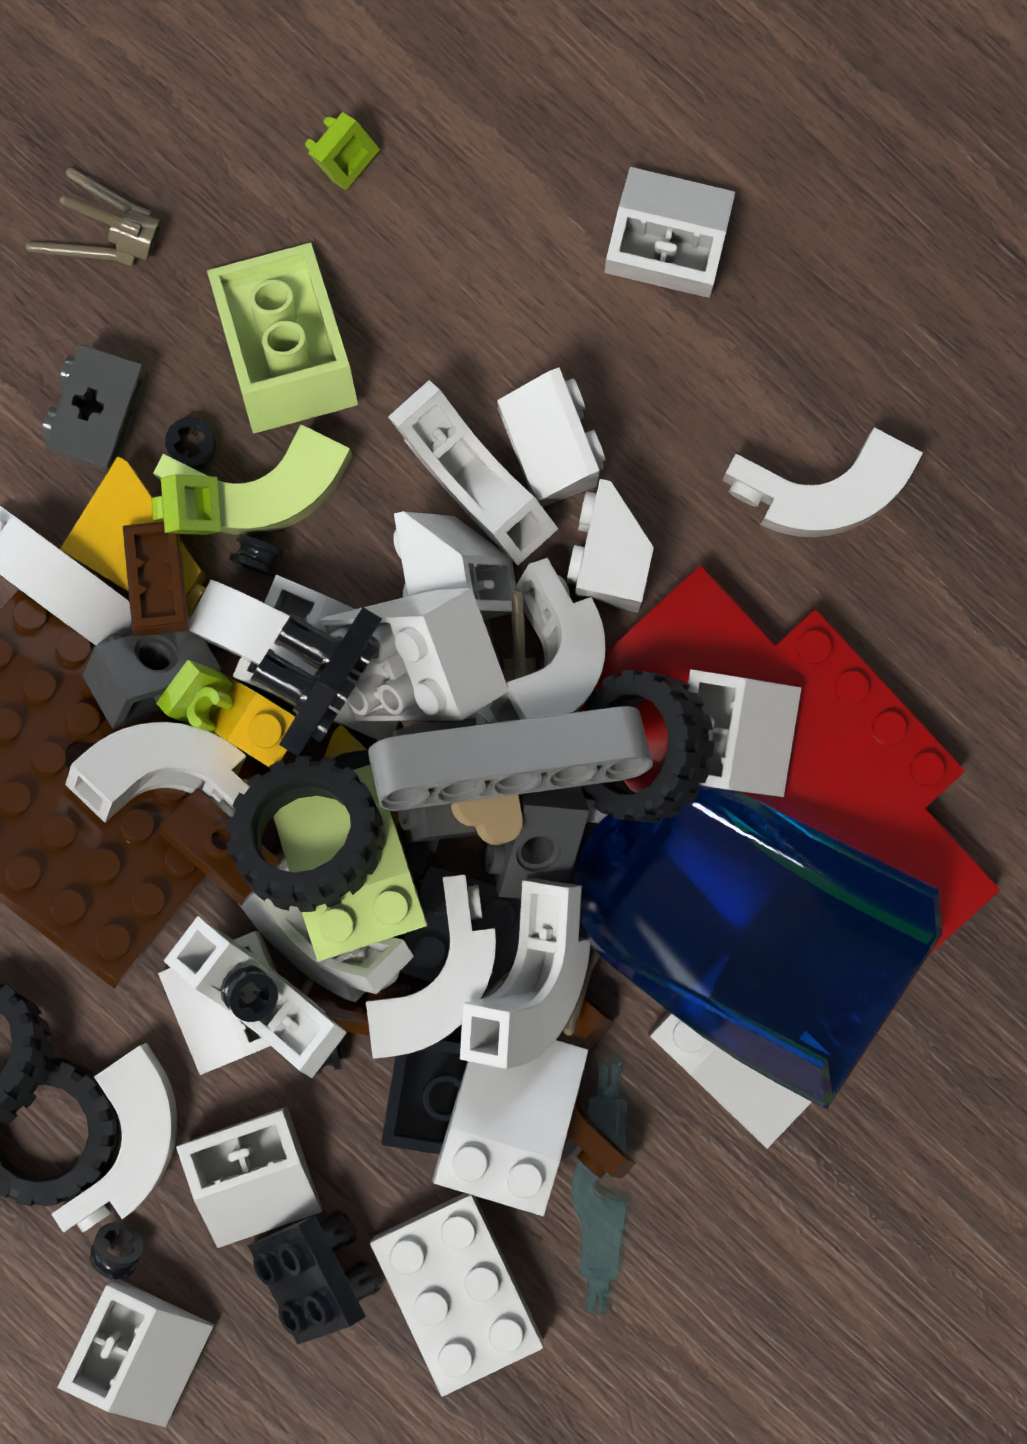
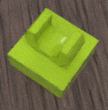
M342 112L337 119L326 117L323 123L327 126L328 130L317 143L314 140L308 139L305 145L309 150L308 154L331 181L347 190L380 151V148L357 120Z
M182 474L161 477L162 496L154 497L151 501L153 521L164 520L165 533L208 535L221 532L217 477Z
M188 659L156 704L167 716L213 733L216 730V726L210 721V718L218 707L227 710L233 707V701L228 694L235 685L222 672Z

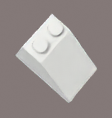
M722 955L679 1002L701 1016L715 983L729 957ZM672 1010L648 1033L653 1040L767 1149L815 1099V1097L735 1054ZM805 1032L800 1042L830 1057Z
M555 1040L536 1059L509 1069L467 1061L432 1178L433 1183L544 1216L560 1163L588 1049Z

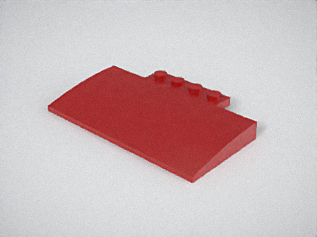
M700 565L605 652L603 669L594 688L598 690L603 687L601 681L611 675L622 676V671L625 670L670 675L671 678L681 679L688 684L690 669L801 687L784 797L699 785L696 789L699 793L697 798L690 805H682L680 807L682 812L672 818L661 817L660 822L635 821L741 938H743L765 908L798 876L767 855L745 834L792 863L813 868L852 894L935 936L915 967L1000 891L994 882L925 809L959 778L965 770L816 609L777 645H774ZM646 700L634 707L640 711L653 761V766L644 774L624 780L628 787L636 793L651 785L661 772L667 756L668 732L664 718L650 700ZM585 702L580 710L584 711L588 703ZM723 803L767 837L753 830L744 831L743 833ZM863 946L815 1017L816 1020L835 1039L912 970Z

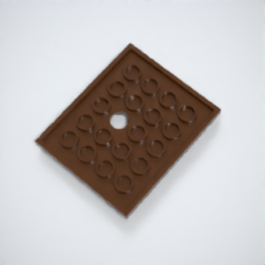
M19 589L0 609V902L115 989L208 877L158 833L160 825L191 793L175 788H157L145 791L131 799L105 823L65 785L70 771L65 763V753L74 744L80 742L96 744L114 732L139 724L170 722L192 725L161 713L112 729L82 676L96 645ZM239 749L246 755L238 774L241 780H250L258 773L263 776L271 771L263 763Z

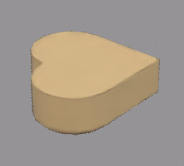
M519 795L451 804L454 817L466 826H474L482 840L491 845H501L514 840L522 829L523 818Z

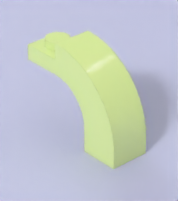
M301 424L284 458L270 473L255 481L241 484L225 483L217 480L221 532L234 535L266 534L284 529L306 518L317 510L338 486L353 457L350 448ZM165 454L162 455L153 473L159 481H161V477L174 474L207 476Z

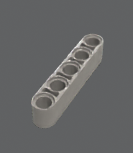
M629 706L393 736L376 742L368 750L379 805L381 808L390 811L621 781L640 776L653 766L640 711Z

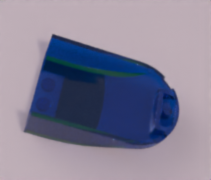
M699 785L696 789L699 795L690 805H682L680 807L682 810L680 814L672 818L661 817L660 822L621 820L612 818L613 815L608 814L600 821L586 840L578 858L574 877V885L582 886L580 921L594 949L607 963L700 1036L742 1064L827 1110L942 936L940 890L734 790Z

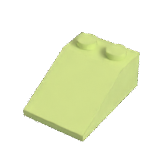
M311 242L207 270L253 434L358 405L348 358Z
M371 764L353 771L369 789L383 820L381 831L384 835L383 851L377 850L376 857L379 861L377 868L372 875L366 874L362 879L364 886L354 895L349 891L340 897L342 902L333 907L327 908L326 904L316 906V911L302 912L318 962L425 927L428 924L390 810H385L379 805ZM322 796L298 798L280 808L273 816L289 872L313 870L330 861L345 844L351 827L350 814L346 807L335 799Z

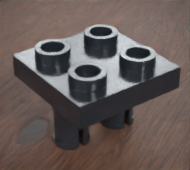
M362 607L344 638L339 635L335 639L297 617V614L292 612L274 644L301 658L304 662L316 668L317 672L313 676L275 654L269 648L250 681L257 682L280 696L281 699L295 706L293 712L297 713L279 743L280 746L299 756L310 737L318 742L322 741L338 714L328 707L331 705L337 710H341L360 678L351 669L354 668L363 673L380 645L370 638L381 622V617Z
M335 1211L320 1222H318L316 1216H312L268 1234L248 1245L254 1258L253 1266L259 1279L268 1285L279 1307V1319L285 1330L293 1335L297 1345L348 1328L364 1319L366 1315L359 1301L376 1294L381 1289L379 1276L359 1284L361 1279L375 1272L374 1267L366 1260L357 1262L353 1267L343 1272L334 1252L345 1245L353 1243L356 1239L354 1227H350L343 1232L340 1231L334 1234L336 1229L350 1222L348 1216L342 1211Z

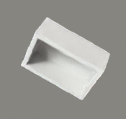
M463 1193L373 1236L370 1245L442 1397L543 1349V1338L476 1196Z

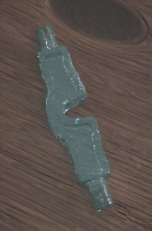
M599 1062L597 1096L589 1098L588 1116L627 1153V1101L624 1098H619L622 1064L612 1063L611 1083L608 1085V1063ZM578 1160L572 1177V1200L576 1214L582 1222L579 1274L580 1277L587 1278L586 1308L584 1312L595 1314L596 1292H599L598 1314H608L609 1280H615L618 1277L619 1249L626 1215V1205L622 1200L598 1197L593 1192L592 1187L599 1177ZM606 1173V1174L602 1177V1178H604V1177H606V1178H614V1177H611L608 1173Z

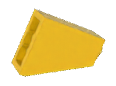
M119 456L116 458L60 550L129 593L123 526L163 522L164 520L153 521L151 501L153 497L127 461ZM181 540L188 616L191 617L206 590L202 584L207 577Z
M225 675L235 685L228 694L233 701V707L230 710L218 707L210 718V721L216 726L214 733L268 767L281 760H284L286 764L294 762L297 756L280 746L279 743L295 716L252 689Z

